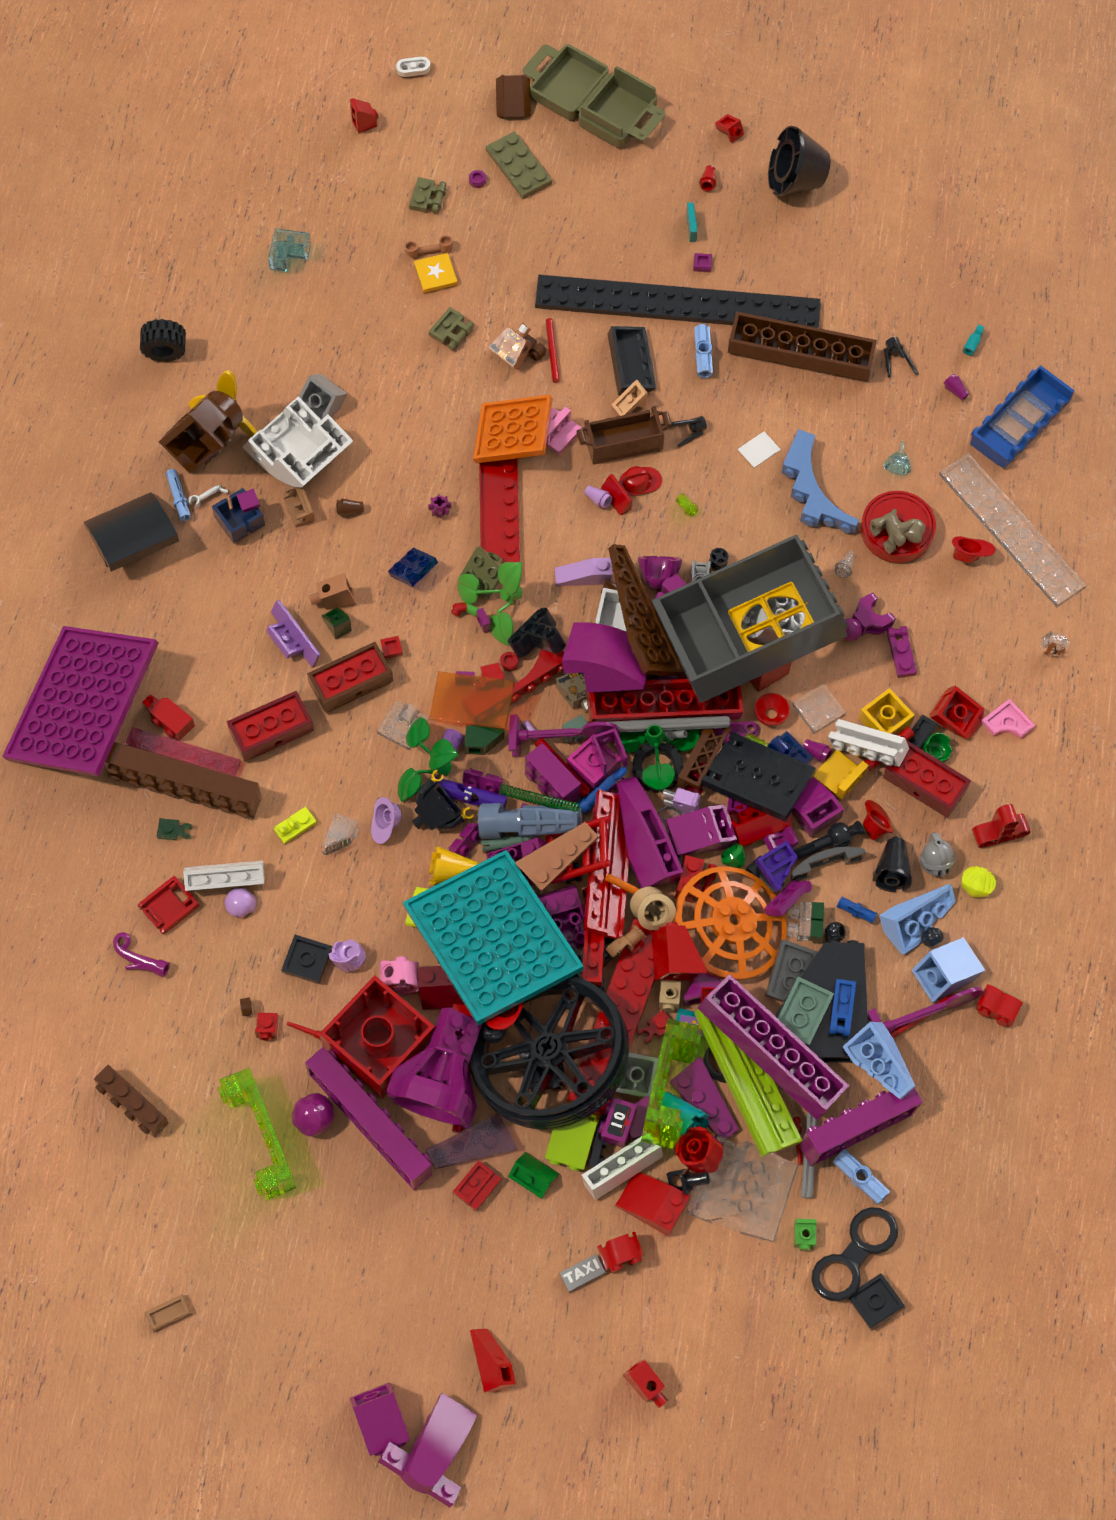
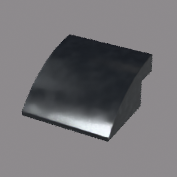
M152 492L84 521L100 556L111 572L179 542L175 528Z

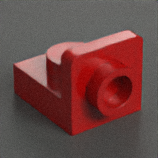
M727 114L715 122L716 129L726 133L729 141L732 143L744 135L741 120Z
M278 1013L257 1014L256 1038L263 1041L277 1038Z

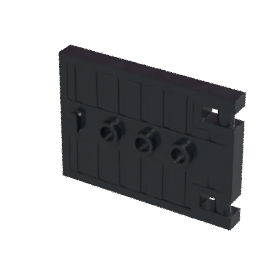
M732 732L729 736V743L725 742L708 769L709 776H703L701 785L786 822L815 775L816 767Z

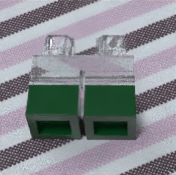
M801 901L800 905H792L788 909V918L798 919V924L788 923L787 935L797 937V941L807 940L813 941L815 944H821L823 938L824 902Z

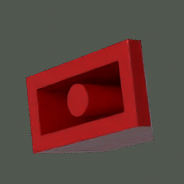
M354 98L350 99L351 120L357 132L361 133L377 127V119L379 117L376 109H372L368 102Z

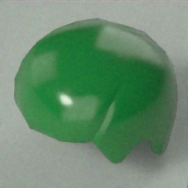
M936 732L927 738L923 751L943 763L949 759L953 751L950 746L951 739L944 733Z

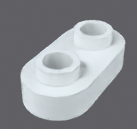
M426 57L401 59L396 64V70L398 75L402 77L424 75L430 71V61Z

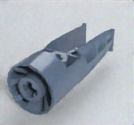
M481 803L478 813L479 834L481 839H502L504 832H519V836L566 833L582 823V809L580 808L577 813L578 809L574 811L575 808H573V811L545 806L524 805L523 808H518L517 810H504L502 803Z

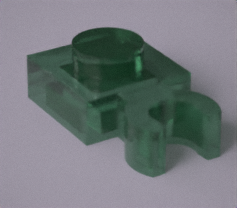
M160 818L157 839L177 841V836H181L186 840L191 839V835L184 833L186 829L192 830V824L184 823L179 825V820Z

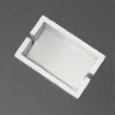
M603 588L595 623L626 631L618 591Z

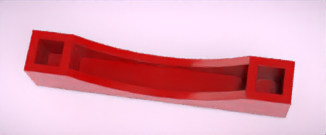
M541 650L534 667L520 681L499 690H478L462 700V708L474 724L487 721L492 714L501 712L511 702H517L525 693L533 692L538 685L547 683L555 674L563 673L562 658L564 651L552 653Z

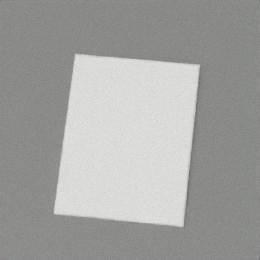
M764 431L738 450L753 467H756L781 449Z

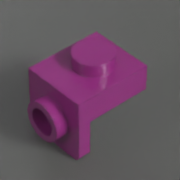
M791 826L786 827L780 833L767 835L764 838L769 851L785 841H788L792 849L798 844V839Z

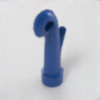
M627 767L618 768L587 796L581 798L576 803L580 804V808L585 814L593 809L592 806L595 804L596 792L599 789L608 791L627 773Z

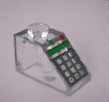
M335 813L321 847L322 853L328 855L351 845L353 839H357L360 832L357 820Z

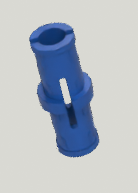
M841 896L837 908L851 913L852 917L856 918L857 916L873 924L877 912L863 907L861 903L858 902L856 904Z

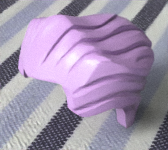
M354 940L335 942L331 953H329V958L334 965L344 972H354L363 964L366 957L363 947Z

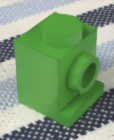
M795 1219L794 1248H799L800 1251H811V1248L816 1246V1219ZM802 1232H808L809 1237H804Z

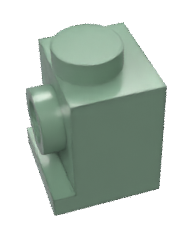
M581 714L562 724V729H582L588 723ZM579 735L562 738L565 743L571 744L573 742H580L585 736Z

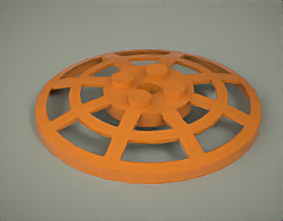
M709 868L691 878L677 897L674 922H677L678 925H685L687 930L696 928L700 939L709 948L701 958L708 974L720 979H725L730 974L737 981H742L761 975L774 964L778 949L775 950L768 943L772 934V921H781V940H786L787 926L785 914L777 917L766 915V913H755L750 905L754 898L761 904L763 910L767 906L764 899L758 894L761 887L772 900L776 895L760 878L739 868ZM725 871L746 876L753 880L754 884L750 888L745 884L729 881ZM715 872L718 873L721 882L711 885L704 892L693 887L704 876ZM731 887L747 891L748 893L744 900L734 897ZM723 888L726 898L718 902L709 896L714 890ZM689 893L698 898L694 910V920L683 922V904L686 895ZM705 902L713 909L710 918L701 919V909ZM730 916H734L737 919V925L730 922ZM767 921L764 938L756 932L757 922ZM703 927H712L713 932L717 936L714 943L707 937ZM751 937L759 946L745 953L744 942ZM724 942L736 944L737 954L726 952L720 949ZM763 949L772 957L762 967L747 972L746 960L755 957ZM715 954L725 959L738 961L739 973L721 970L712 966L709 962Z

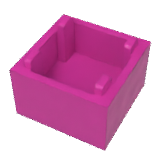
M592 736L567 758V765L591 791L621 767L620 757L606 744L599 747L607 764L606 774L603 775L592 748Z

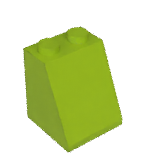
M591 1115L576 1124L553 1129L545 1158L549 1159V1163L554 1165L566 1164L569 1165V1169L574 1171L584 1170L601 1117Z

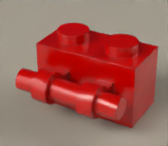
M685 855L682 862L683 873L678 879L675 899H677L682 888L691 878L704 871L702 870L704 865L703 859ZM709 864L708 869L714 868L716 865ZM717 873L704 876L705 883L703 887L699 886L700 880L693 887L704 892L712 885ZM689 893L685 897L686 902L693 903L695 900V896Z

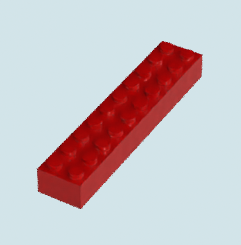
M637 919L633 920L630 931L632 926L636 925L640 928L639 931L642 930L641 932H644L646 939H641L632 951L624 947L606 993L616 1004L626 1024L629 1036V1051L655 982L652 933L657 930L645 929ZM601 1011L598 1014L593 1029L610 1027L609 1021ZM596 1039L589 1040L588 1044L596 1042ZM612 1048L582 1057L579 1069L592 1086L603 1074ZM576 1076L573 1082L574 1084H576L579 1081ZM572 1091L568 1095L567 1103L578 1098ZM608 1102L593 1115L600 1117L604 1115Z

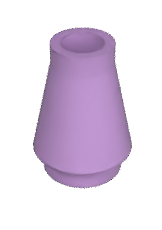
M591 485L585 489L584 495L588 496L599 508H607L610 505L612 496L608 491L592 487Z

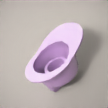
M386 797L379 798L374 805L371 835L378 844L388 841L393 829L400 824L402 818L399 804L392 803Z

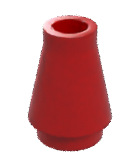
M712 165L706 166L699 180L700 187L704 191H712L716 187V169Z

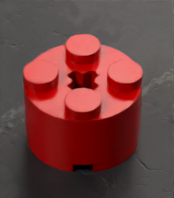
M703 1127L688 1129L689 1132L685 1135L682 1134L676 1143L675 1152L679 1160L695 1174L716 1172L723 1157V1144Z
M632 1232V1237L625 1234L609 1240L604 1248H602L601 1244L597 1246L605 1270H610V1273L621 1270L623 1268L622 1265L628 1262L630 1266L642 1262L644 1253L636 1232Z

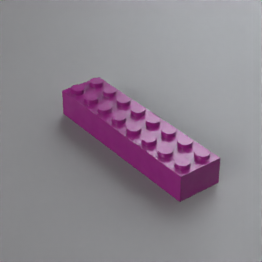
M730 974L699 1005L698 1009L816 1120L849 1086Z
M323 1046L305 1062L308 1074L413 1190H416L432 1176L431 1159L426 1153L423 1152L421 1154L418 1151L416 1142L411 1137L409 1139L406 1138L403 1134L405 1132L398 1123L394 1124L391 1121V1115L385 1108L380 1109L376 1104L378 1103L376 1098L371 1093L367 1095L363 1090V1084L357 1078L354 1080L350 1076L351 1072L346 1065H340L335 1053L331 1049L327 1051Z

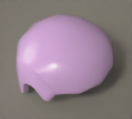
M236 888L230 891L224 901L226 911L231 916L244 918L247 914L253 913L257 903L255 896L243 888Z

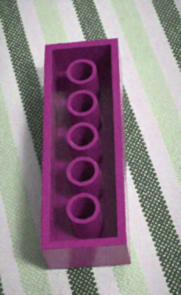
M915 1088L902 1099H899L890 1091H882L875 1096V1099L871 1101L866 1099L859 1103L858 1108L854 1110L848 1108L841 1113L840 1117L836 1119L834 1116L823 1122L824 1125L820 1127L814 1125L807 1129L799 1147L810 1166H813L914 1115L923 1101Z

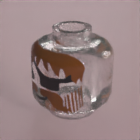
M1049 631L1045 636H1042L1040 641V647L1043 648L1044 654L1061 657L1064 653L1068 652L1070 640L1067 639L1066 634Z

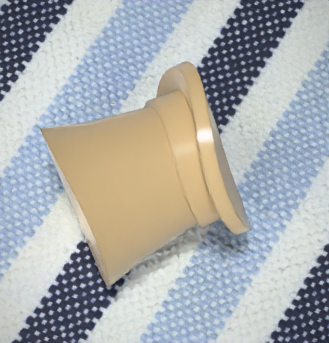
M655 887L641 888L631 898V912L638 918L639 923L645 929L659 930V927L666 926V923L672 922L675 918L676 908L674 903Z

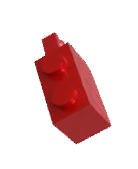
M149 695L142 702L143 706L150 713V721L156 727H162L165 734L171 739L175 738L177 741H180L195 726L193 718L169 698L158 700Z

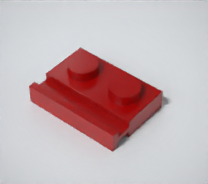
M478 1160L454 1189L453 1194L472 1207L474 1211H477L502 1178Z

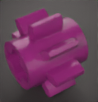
M440 494L435 498L431 497V504H428V509L432 510V516L436 515L442 518L445 514L449 515L448 509L451 508V502H448V497L440 496Z

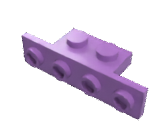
M280 600L276 601L271 613L278 623L268 626L266 632L286 658L302 654L310 666L315 667L320 657L318 649L312 644Z

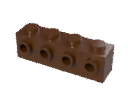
M107 1065L94 1078L97 1084L95 1088L102 1095L106 1093L111 1098L109 1101L116 1108L121 1107L125 1111L124 1115L132 1122L135 1120L139 1123L138 1127L146 1135L149 1133L155 1138L169 1124L167 1118L110 1065Z

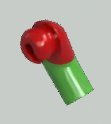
M468 602L455 603L452 606L451 613L455 616H460L461 612H467L476 617V611L479 608Z

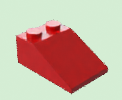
M639 1172L631 1177L615 1206L669 1237L686 1208L690 1196L684 1195V1192L669 1184Z

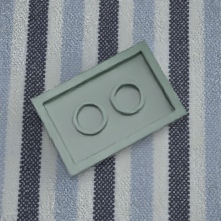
M797 977L777 1019L809 1047L834 993Z

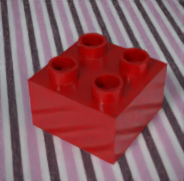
M374 975L319 1035L322 1047L324 1046L327 1051L331 1049L337 1056V1061L346 1065L352 1074L383 1099L387 1094V1088L394 1069L429 1046L435 1026Z

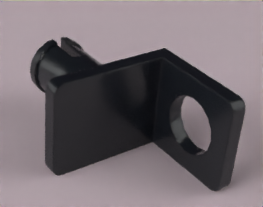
M686 1168L670 1171L666 1174L669 1185L680 1191L683 1190L684 1195L689 1194L694 1186L710 1184V1177L707 1172L690 1174V1170ZM675 1175H680L682 1186L674 1184L673 1177Z

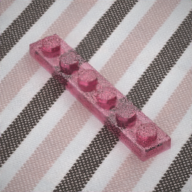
M132 727L126 741L127 746L232 776H236L241 764L240 759Z

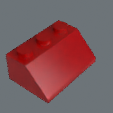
M743 804L734 808L743 809ZM748 805L747 809L739 813L728 811L737 838L736 842L742 846H749L757 840L764 839L767 835L782 832L786 827L793 826L791 814L785 822Z

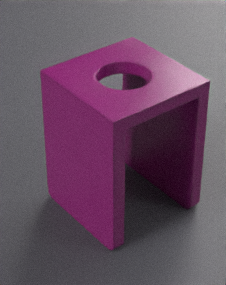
M616 728L592 736V748L603 775L606 774L607 764L599 747L601 745L614 742L623 766L627 767L628 757Z

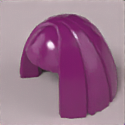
M669 556L638 557L639 568L646 584L652 589L662 590V583L666 578L672 577L675 574L678 575L682 558Z

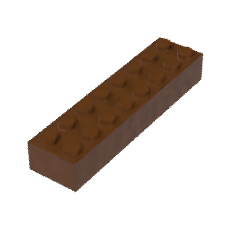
M736 311L727 353L868 381L877 340Z
M114 742L104 764L108 776L112 780L127 781L132 786H144L153 792L158 790L170 797L179 796L188 802H200L205 807H217L226 813L231 811L243 818H254L262 799L257 782Z

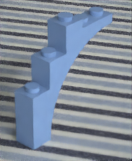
M798 429L783 463L781 473L789 478L796 479L792 488L791 498L798 502L806 503L800 522L814 527H818L819 523L822 522L826 526H833L845 533L855 534L859 520L834 506L823 494L816 482L811 464V451L815 435Z

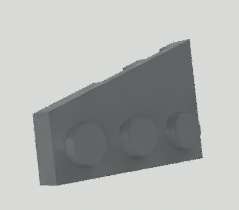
M784 939L780 940L765 996L784 1002L790 994L797 977L801 978L818 952Z

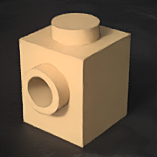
M661 980L658 1008L666 1012L678 1010L681 981Z

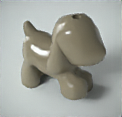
M893 509L883 517L872 519L869 528L874 536L880 535L883 529L887 530L889 538L883 543V547L888 554H891L895 551L896 544L900 547L906 542V539L912 543H920L922 541V535L925 532L923 521L913 518L901 523L896 515L897 509Z

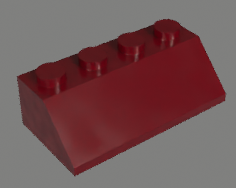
M441 966L418 967L422 1010L453 1008V1004L465 1005Z

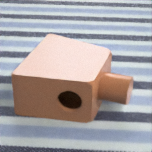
M345 573L318 582V592L309 594L312 605L322 602L327 610L356 604L352 586Z

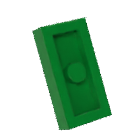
M524 1152L515 1161L508 1177L542 1199L559 1173L527 1152Z

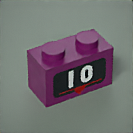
M613 1098L612 1103L608 1102L605 1114L608 1116L606 1122H601L598 1132L601 1134V1141L622 1148L625 1147L637 1111L636 1104Z

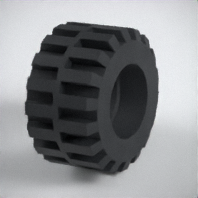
M155 319L142 325L140 329V350L145 357L160 362H169L180 359L185 354L186 330L182 325L172 320Z

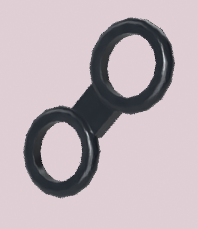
M875 1207L861 1210L850 1223L849 1234L852 1241L843 1253L824 1256L816 1263L812 1270L811 1281L814 1290L822 1298L834 1302L849 1299L860 1286L861 1274L859 1267L870 1254L884 1253L894 1246L898 1238V1225L895 1218L888 1211ZM871 1216L880 1217L888 1223L890 1234L886 1241L878 1245H869L859 1238L858 1227L865 1218ZM833 1263H841L847 1266L852 1273L850 1286L838 1293L826 1290L820 1282L822 1270L827 1265Z

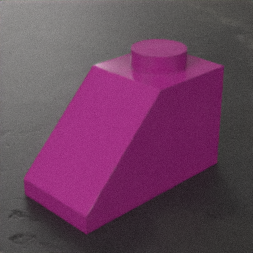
M706 973L695 979L684 996V1006L700 1003L702 987L716 988L721 983L720 978Z

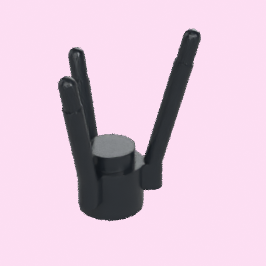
M889 338L885 342L886 348L884 349L888 378L891 377L890 354L892 356L900 355L901 358H905L915 375H919L916 367L905 352L903 345H901L899 338Z
M703 416L671 422L672 426L688 424L690 431L695 432L678 444L679 447L695 437L703 435L702 431L707 428Z

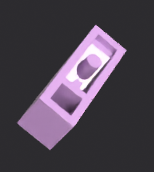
M591 558L555 568L556 586L604 585L606 580H612L610 558Z

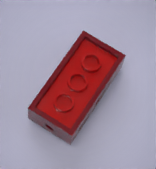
M297 690L226 721L228 730L244 762L314 731L313 722Z
M906 740L909 750L899 767L895 765L887 766L882 778L948 818L968 790L971 780Z

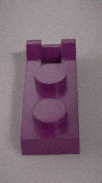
M900 626L899 629L887 628V636L897 678L916 676L917 671L909 642L907 626ZM901 636L902 640H896L895 637Z
M791 881L764 908L766 915L783 916L805 892L812 890L811 882Z

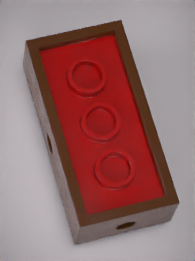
M376 642L307 673L309 685L325 714L393 682L392 670Z

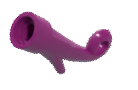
M125 932L118 933L114 937L113 947L121 957L133 963L125 966L126 970H146L161 977L166 976L170 967L169 962L162 959L156 960L126 950L130 945L131 937ZM124 938L125 943L120 945V940Z

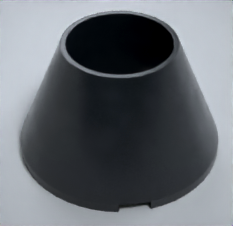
M796 126L786 127L777 138L779 143L777 148L772 150L768 168L769 187L773 189L775 196L780 197L822 187L828 177L831 163L829 152Z

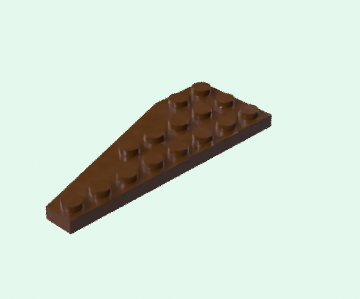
M611 545L608 550L628 642L632 648V653L639 663V667L643 674L682 675L684 673L682 665L626 546Z

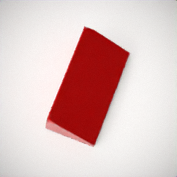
M610 474L601 486V490L610 493L612 496V506L619 515H623L631 510L632 499L615 476Z

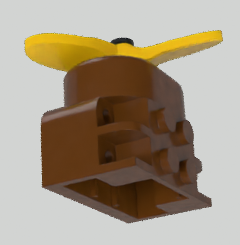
M229 370L224 371L220 375L216 391H212L207 395L193 397L188 404L191 410L158 441L189 474L202 463L206 465L212 458H215L222 451L221 449L232 440L230 437L238 427L250 438L257 433V430L243 416L242 410L236 401L237 382L234 374Z

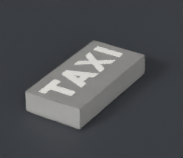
M596 1254L559 1273L569 1293L606 1274Z

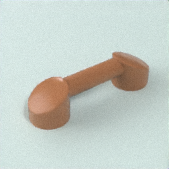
M443 235L439 238V244L418 247L415 241H408L404 244V251L410 257H418L419 254L437 251L445 253L452 248L453 239L449 235Z

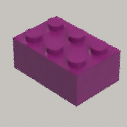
M543 743L525 756V776L529 781H534L538 785L537 788L542 794H546L548 797L551 796V798L570 801V803H575L580 799L581 783Z

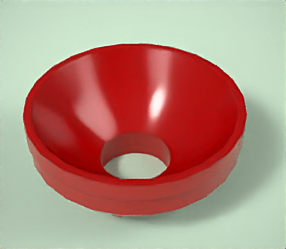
M776 693L762 695L755 705L757 719L762 724L770 727L783 724L788 718L790 711L787 700ZM774 710L777 716L769 718L766 716V711Z

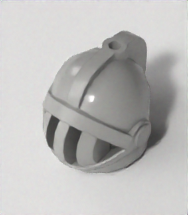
M937 832L931 833L928 837V843L920 854V865L927 873L935 877H943L952 869L955 862V852L948 842L940 838Z

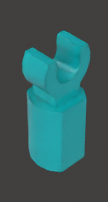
M978 324L974 333L970 335L963 348L965 354L973 356L981 341L984 326Z

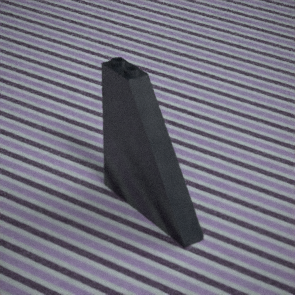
M830 940L822 945L801 978L832 993L835 990L836 979L856 982L850 1035L846 1037L840 1033H835V1035L829 1034L833 1006L832 998L808 1048L824 1063H853L843 1046L868 1024L864 943H859L856 940H850L847 943ZM787 998L775 1014L776 1018H778ZM837 1020V1025L844 1026L845 1021Z

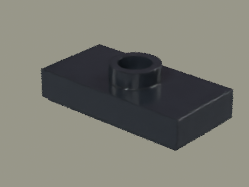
M922 715L912 728L915 736L908 741L923 749L927 738L934 734L939 727L938 723Z

